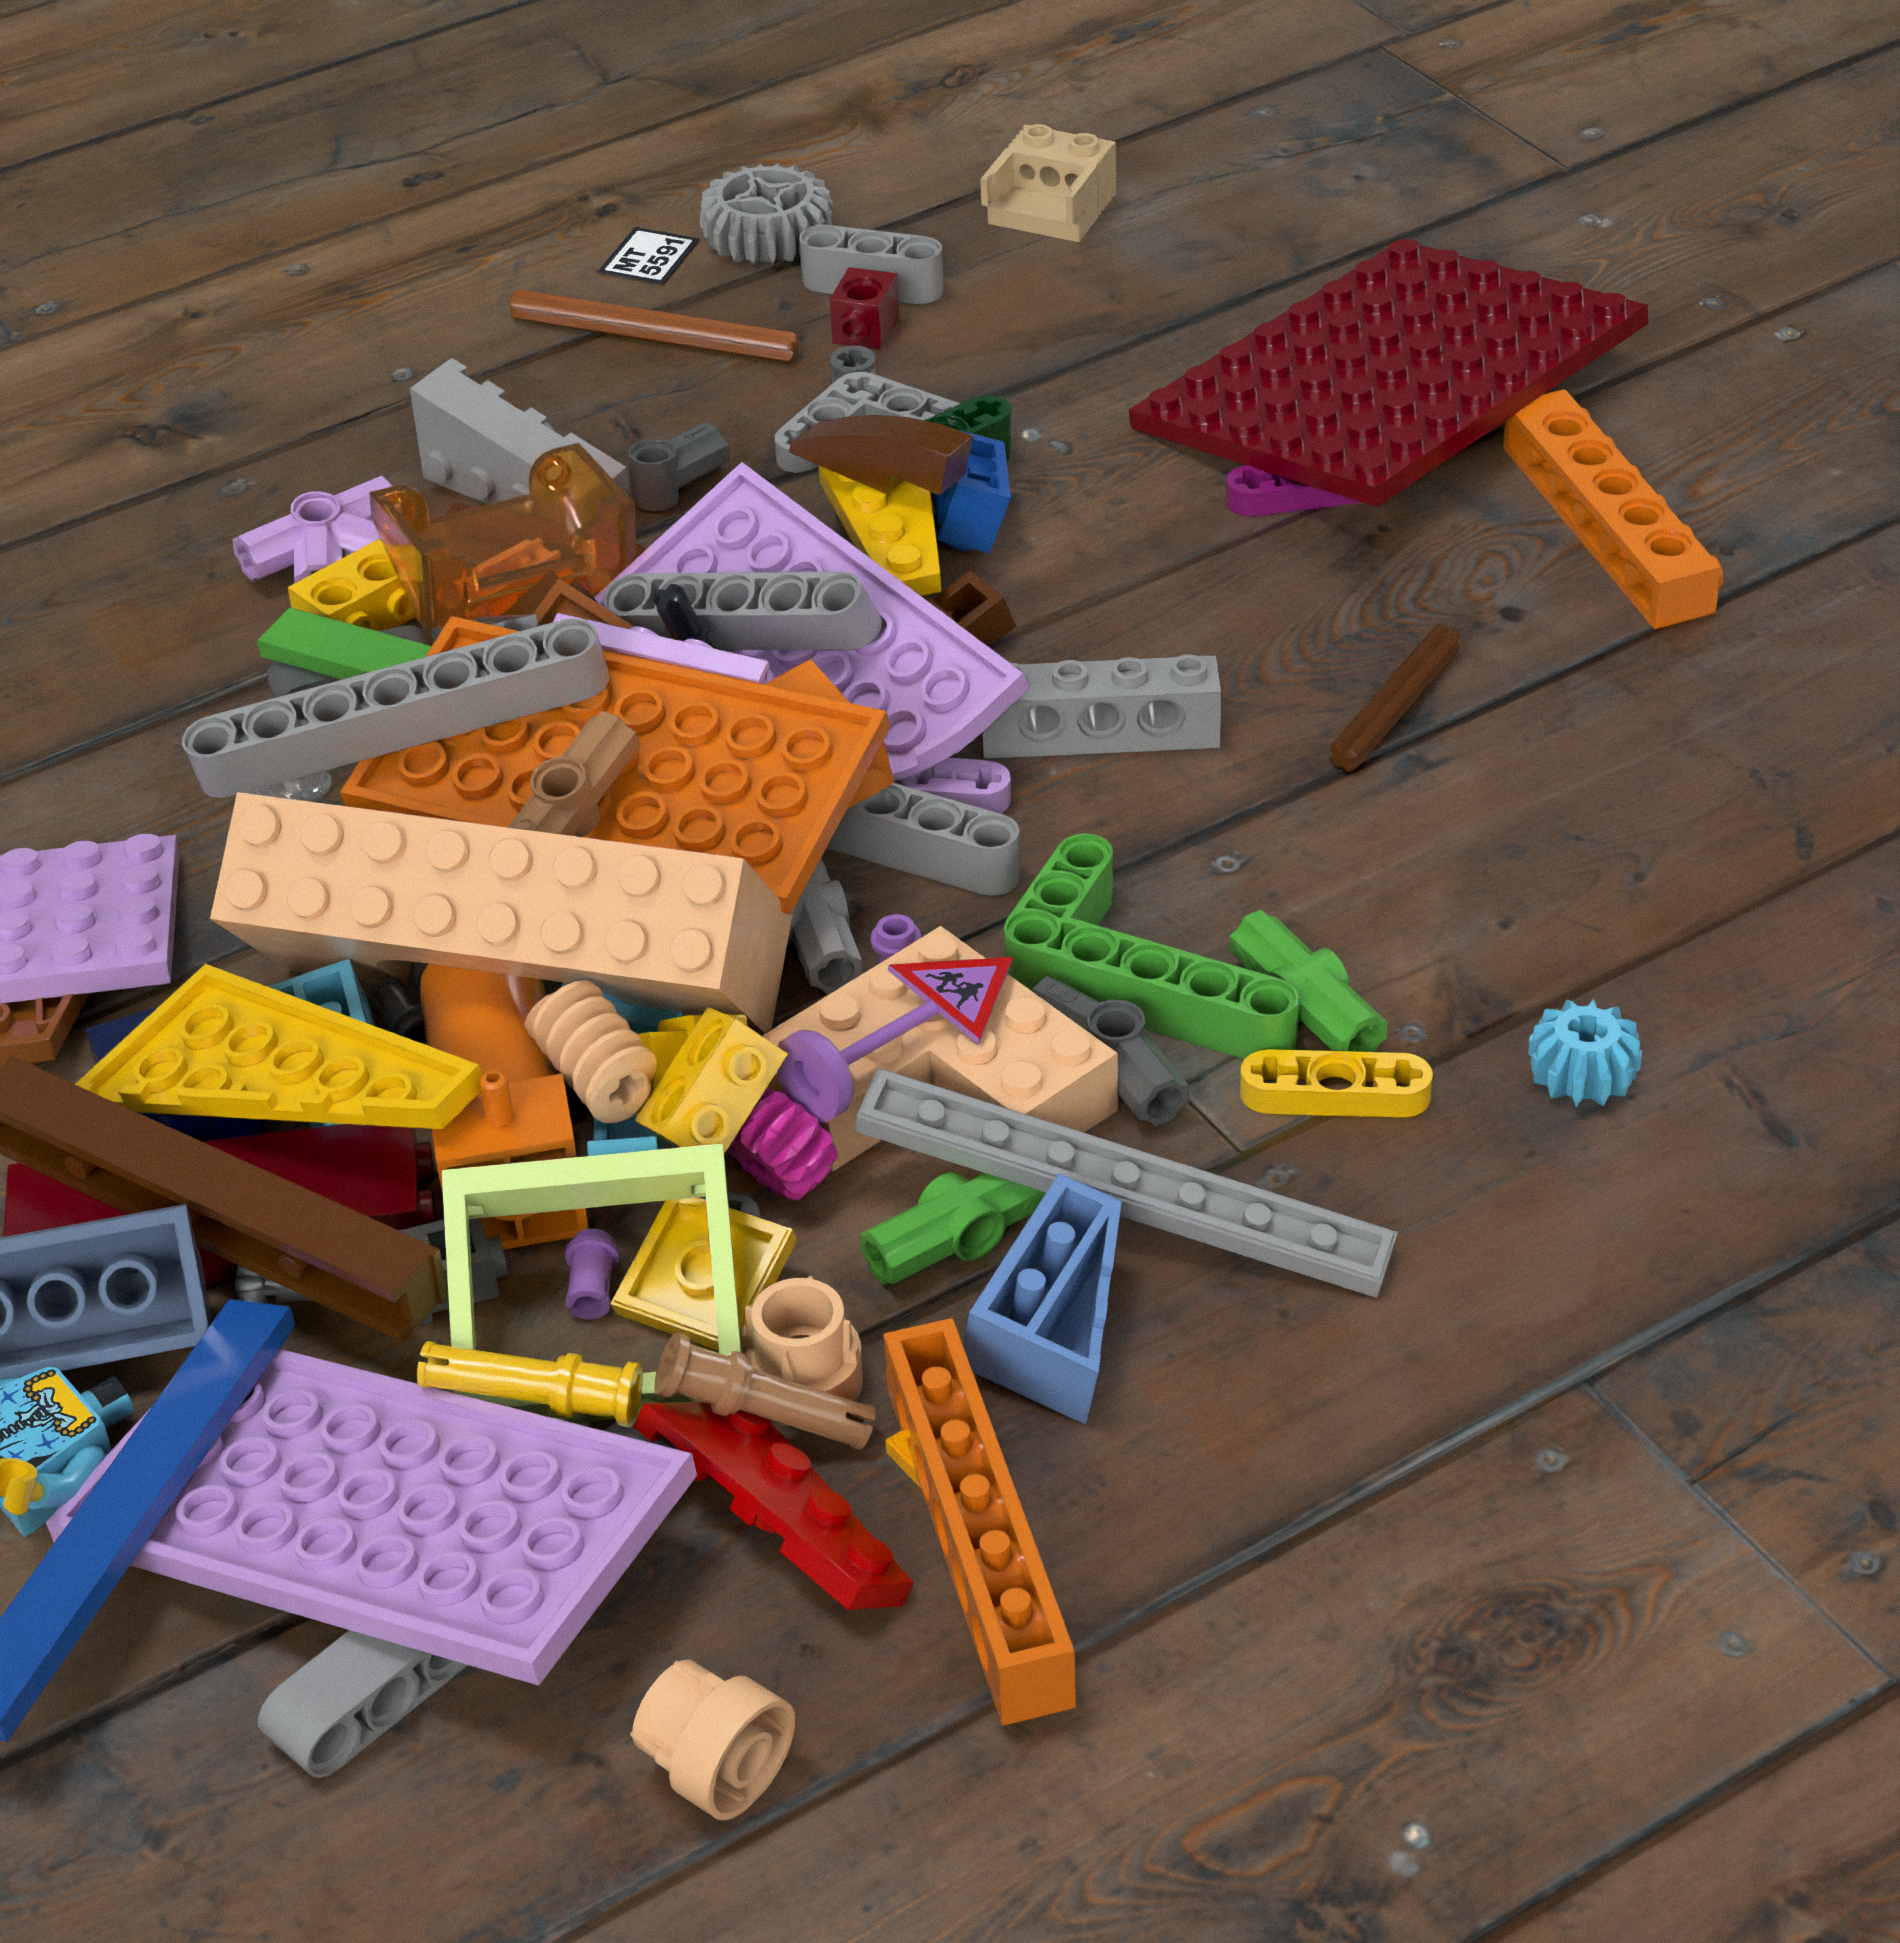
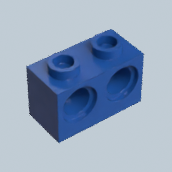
M968 433L974 436L965 475L941 495L933 493L937 540L945 542L954 549L961 551L974 549L990 553L1011 499L1005 444L1002 441Z

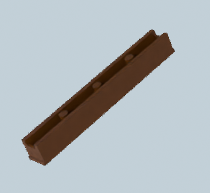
M10 1057L5 1062L6 1065L0 1070L1 1155L127 1214L186 1204L198 1247L402 1342L439 1303L443 1304L449 1298L440 1249L18 1058Z

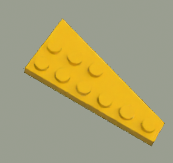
M205 964L76 1082L75 1085L139 1113L444 1129L481 1092L479 1082L483 1073L479 1064Z

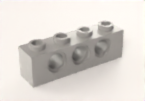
M1181 655L1179 657L1149 659L1126 657L1119 660L1084 662L1065 660L1059 663L1041 664L1010 663L1024 674L1031 687L982 732L984 759L1220 748L1221 688L1216 655Z

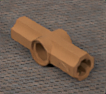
M601 711L598 716H592L562 756L542 762L534 770L531 776L533 795L508 828L576 837L588 835L600 820L598 802L640 747L637 733L623 723L620 717Z

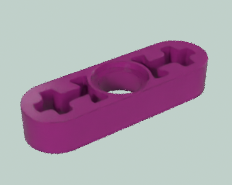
M1249 465L1233 469L1226 477V505L1232 512L1243 516H1260L1362 502L1309 485H1297L1296 483L1299 482L1253 468Z

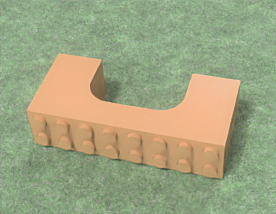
M237 792L210 919L288 971L308 973L350 959L359 981L379 983L384 979L396 978L401 980L406 987L412 961L568 984L574 981L589 980L597 984L602 992L615 996L628 1005L682 1012V1016L703 1015L707 1007L724 1014H745L748 1027L763 1036L772 1030L793 914L782 913L780 899L744 858Z

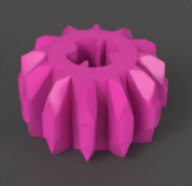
M768 1088L765 1089L728 1147L729 1155L737 1159L742 1165V1170L749 1172L758 1184L762 1183L769 1187L775 1195L785 1196L788 1199L798 1201L808 1191H813L831 1171L830 1167L838 1157L831 1133L820 1126L817 1117L810 1115L804 1110L801 1103L796 1104L791 1101L784 1092H774Z

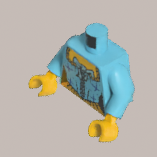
M45 1367L19 1378L0 1380V1509L23 1537L33 1533L45 1524L61 1505L77 1494L94 1469L111 1452L106 1429L134 1413L128 1393L115 1377H110L82 1394L74 1388L58 1368Z

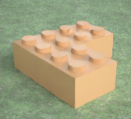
M940 926L767 1032L762 1037L778 1046L779 1041L799 1030L816 1031L827 1037L841 1051L926 1003L888 971L889 964L985 959V957ZM1007 974L979 1045L939 1013L848 1065L853 1080V1097L848 1109L826 1123H818L823 1129L831 1133L833 1144L838 1153L837 1159L830 1167L831 1171H835L880 1142V1139L855 1132L854 1128L860 1106L877 1069L881 1068L1085 1133L1118 1111V1053ZM776 1072L767 1088L772 1089L774 1092L785 1093Z

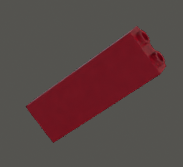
M342 1124L201 1141L396 1230L408 1229L437 1221L433 1190H423V1183L434 1181L430 1141L418 1143L415 1128ZM20 1163L8 1165L3 1237L129 1215ZM198 1247L206 1285L235 1282L236 1271L239 1265Z

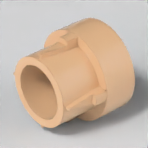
M813 1276L786 1279L764 1289L757 1296L752 1306L745 1307L746 1325L741 1330V1353L751 1360L752 1368L856 1402L863 1386L861 1343L856 1330L850 1321L845 1319L843 1302L833 1288L821 1281L814 1280ZM771 1420V1421L774 1422V1423H778V1424H781V1425H785V1424H782V1423H779V1422H776V1421Z
M687 1659L679 1662L675 1661L650 1687L638 1708L633 1731L630 1733V1736L633 1737V1742L637 1748L654 1758L655 1763L669 1771L670 1784L676 1793L715 1819L729 1820L746 1811L768 1788L777 1775L793 1739L795 1712L791 1704L749 1677L736 1676L724 1681L696 1662Z

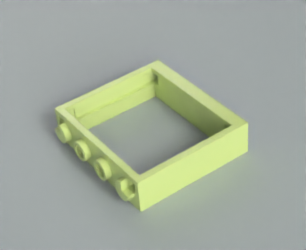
M723 1144L442 1170L451 1346L476 1350L469 1219L706 1197L719 1353L726 1356L731 1351L741 1353ZM656 1372L643 1373L642 1395L637 1415H639L644 1403L702 1401L677 1393H673L668 1398L657 1395L654 1390ZM454 1391L456 1394L586 1427L589 1426V1421L616 1419L577 1412L571 1419L561 1418L557 1416V1413L551 1412L550 1405Z

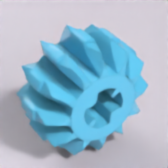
M1566 999L1562 1010L1545 1009L1542 1019L1538 1025L1534 1026L1533 1034L1529 1038L1528 1055L1531 1056L1530 1064L1534 1083L1547 1086L1551 1099L1565 1095L1572 1097L1576 1107L1582 1099H1592L1599 1105L1604 1106L1610 1095L1626 1096L1628 1087L1632 1084V1080L1636 1079L1637 1071H1640L1642 1050H1640L1636 1022L1622 1019L1619 1007H1612L1606 1010L1597 1008L1594 999L1588 1006H1578Z

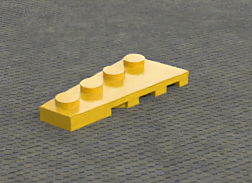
M818 465L820 485L854 546L920 596L941 592L940 567L930 491L903 480L885 494Z

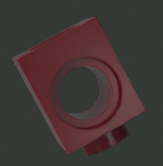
M853 267L847 268L830 298L833 344L863 346L882 350L899 319L897 273Z

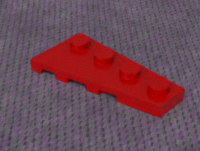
M705 1402L644 1403L633 1427L650 1442L660 1440L663 1435L679 1450L692 1453L697 1471L695 1480L697 1482L703 1481L710 1475L735 1496L729 1509L749 1526L755 1525L767 1532L781 1535L785 1540L779 1552L847 1610L899 1607L904 1604L914 1582L893 1559L892 1551L887 1545L872 1536L851 1512L852 1508L848 1501L831 1490L811 1467V1462L807 1455L792 1446L770 1419L742 1410H738L734 1415L722 1416L713 1413L711 1404Z

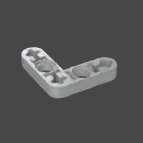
M853 372L845 374L776 432V463L785 471L794 473L807 472L817 468V464L789 453L792 441L818 422L864 415L899 416L926 420L961 403L872 373Z

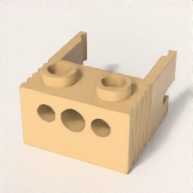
M1042 124L1024 125L1023 130H1020L1019 134L1016 135V139L1009 143L1008 148H1005L980 179L981 205L987 206L988 224L1080 242L1097 220L1101 211L1105 209L1108 202L1116 195V142L1098 139L1097 136L1090 133L1072 134L1052 130L1051 127Z

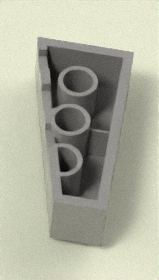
M450 358L410 388L423 479L520 517L598 535H604L632 512L626 466L571 432L565 437L559 435L547 422V417L532 407L523 412L505 401V391L487 380L480 385L465 376L467 367L455 359Z

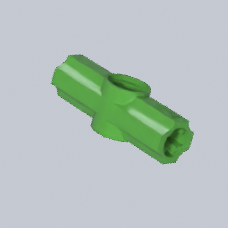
M1263 910L1255 911L1243 917L1240 926L1230 935V953L1249 970L1289 982L1297 990L1299 996L1298 1022L1302 1021L1332 1051L1375 1052L1380 1043L1387 1038V1021L1350 987L1346 969L1337 955L1328 948H1321L1312 952L1275 916H1268Z
M951 1171L940 1175L930 1182L923 1190L918 1200V1205L859 1233L860 1250L867 1260L870 1272L883 1286L889 1283L893 1285L954 1253L962 1260L972 1261L983 1257L999 1243L1005 1232V1227L1034 1213L1046 1192L983 1172L968 1179L961 1172Z

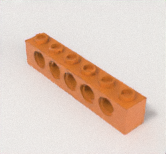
M1565 389L1541 395L1505 421L1503 449L1654 629L1716 613L1718 590L1723 585V571L1718 559L1707 552L1694 537L1691 528L1679 520L1668 507L1663 496L1657 494L1641 476L1639 469L1629 463L1616 448L1612 438L1606 436L1591 419L1588 411L1580 407Z
M953 1318L883 1333L888 1394L900 1429L902 1431L910 1430V1438L906 1439V1441L908 1442L907 1445L913 1459L916 1476L1002 1726L1076 1708L1075 1651Z

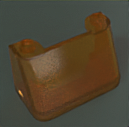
M580 443L554 448L539 456L530 469L528 495L429 518V509L425 498L415 488L408 485H397L369 492L371 517L374 527L420 628L430 640L431 629L445 626L451 616L474 621V619L484 616L502 615L551 569L568 585L577 579L595 597L637 559L635 502Z

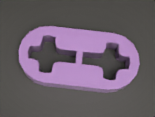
M946 758L926 770L898 780L899 785L1000 814L1006 811L1011 804L1010 772L998 762Z

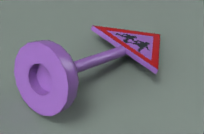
M1013 957L889 964L888 971L926 1003L841 1051L827 1037L810 1030H799L779 1041L777 1047L788 1054L777 1071L780 1084L786 1095L796 1104L801 1103L804 1110L818 1118V1122L826 1123L845 1112L853 1097V1080L848 1065L939 1013L979 1045L1012 964Z

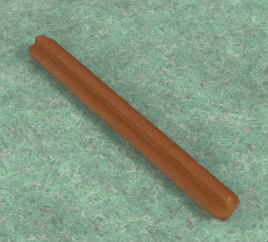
M520 289L515 291L509 302L511 317L528 322L786 363L793 362L799 350L798 335L794 332Z

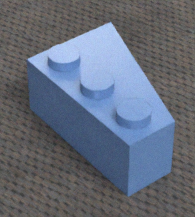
M1059 1173L970 1310L963 1340V1347L973 1373L1085 1425L1099 1373L1101 1344L1108 1307L1107 1300L1114 1263L1121 1200Z

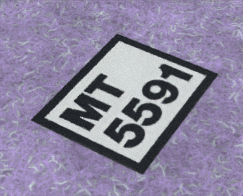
M634 227L597 272L664 284L700 238Z

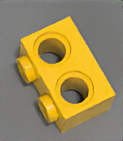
M379 539L288 587L291 608L374 631L402 626L426 613L419 566Z
M707 1007L635 1121L675 1148L723 1144V1152L725 1154L788 1054L736 1018Z

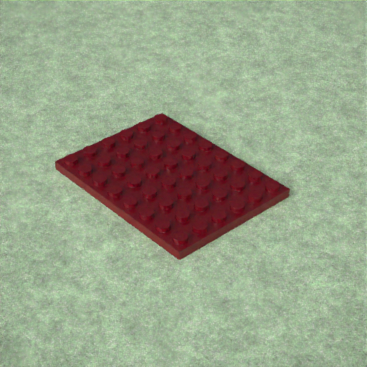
M1401 239L1389 244L1387 249L1373 258L1358 263L1355 269L1339 279L1326 283L1320 291L1307 299L1292 304L1286 312L1275 319L1257 326L1254 332L1238 342L1223 347L1220 353L1206 362L1188 369L1183 376L1169 385L1151 392L1148 398L1128 409L1131 429L1378 507L1515 415V413L1538 397L1546 394L1648 325V304L1626 299L1624 295L1619 293H1602L1583 288L1577 282H1560L1541 277L1535 271H1518L1499 266V263L1496 261H1479L1460 256L1454 250H1437L1419 245L1417 241L1412 239Z

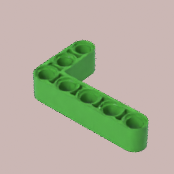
M1084 833L1076 834L1063 840L1005 922L1004 954L1005 957H1013L1008 975L1031 991L1035 985L1048 976L1053 980H1059L1100 1003L1108 1000H1125L1134 1003L1143 1011L1146 1030L1242 1059L1260 1050H1296L1299 996L1297 990L1289 982L1098 926L1113 901V850L1111 844L1105 838Z

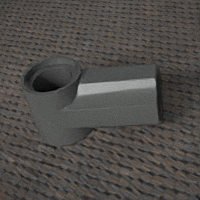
M704 422L668 441L649 439L633 444L628 450L632 504L645 511H661L671 508L679 501L680 488L721 468L722 464L728 462L729 446L722 438L719 428Z

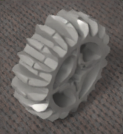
M760 163L758 167L749 169L741 166L739 172L727 171L723 173L722 179L710 181V188L702 192L699 218L700 227L703 228V235L707 238L708 247L717 249L719 256L727 257L732 255L734 262L751 260L753 265L760 261H769L773 265L776 260L782 259L792 262L795 255H800L799 237L805 229L817 225H832L833 201L830 199V193L825 187L824 180L815 178L814 172H800L799 167L795 165L783 168L780 163L774 166H763Z

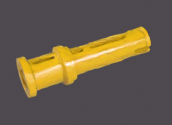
M431 1341L424 1343L420 1353L422 1357L428 1358V1363L418 1361L417 1383L422 1388L434 1387L550 1405L551 1412L557 1413V1416L561 1418L571 1419L576 1412L616 1418L618 1426L628 1428L633 1426L638 1414L643 1387V1368L640 1363L627 1362L624 1368L583 1362L582 1355L568 1353L566 1356L560 1355L557 1362L439 1345Z

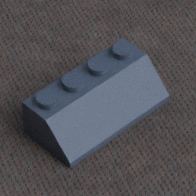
M186 1204L0 1238V1380L23 1377L45 1367H54L63 1371L193 1347L197 1345L213 1322L202 1260Z

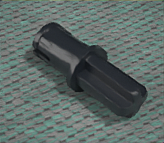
M670 584L666 590L656 591L653 601L666 627L664 637L683 642L687 639H696L716 649L709 638L710 625L704 616L696 615L681 586Z

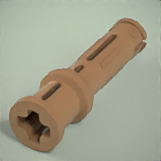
M679 1332L674 1333L668 1340L655 1376L654 1390L657 1395L666 1398L671 1397L673 1393L684 1395L711 1404L713 1413L722 1416L734 1415L738 1410H742L850 1445L851 1448L861 1450L865 1447L873 1430V1426L863 1424L864 1420L872 1422L876 1416L873 1405L861 1404L752 1368L751 1360L747 1359L743 1353L731 1351L726 1356L690 1344L689 1336Z

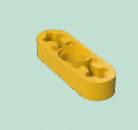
M1266 1049L1256 1051L1243 1060L1240 1069V1097L1248 1108L1263 1114L1407 1118L1416 1116L1428 1108L1431 1102L1433 1072L1430 1065L1424 1059L1409 1053ZM1329 1077H1340L1350 1081L1353 1085L1342 1090H1332L1325 1088L1319 1082ZM1274 1080L1276 1083H1264L1263 1081ZM1298 1080H1306V1085H1298ZM1366 1082H1373V1087H1365ZM1396 1084H1408V1087L1396 1086Z

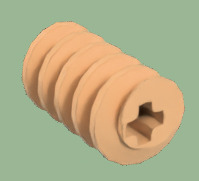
M589 980L574 981L561 987L555 993L548 994L535 1004L528 1013L524 1024L528 1035L534 1038L539 1049L548 1056L554 1068L563 1074L565 1082L574 1089L580 1101L587 1105L595 1119L603 1123H619L632 1118L644 1107L651 1093L650 1082L656 1074L658 1062L654 1053L644 1047L640 1036L636 1032L631 1031L627 1020L617 1014L613 1003L604 998L597 984Z

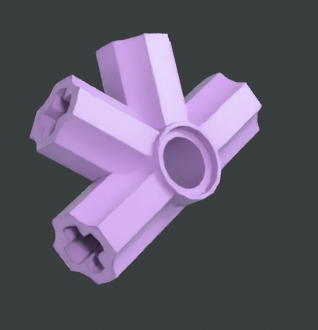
M381 475L334 496L322 491L304 493L292 502L291 514L232 539L234 555L240 563L242 572L251 582L294 565V583L377 539L400 553L403 546L402 530L386 525L401 518V505L392 485Z

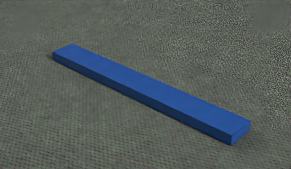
M231 1299L227 1301L1 1616L0 1741L8 1742L288 1338L296 1326L290 1306Z

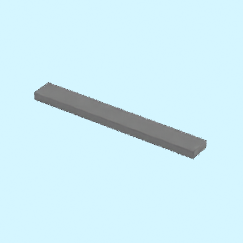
M881 1068L877 1069L856 1115L855 1132L1046 1193L1058 1174L1061 1173L1121 1200V1217L1375 1298L1378 1297L1398 1233Z

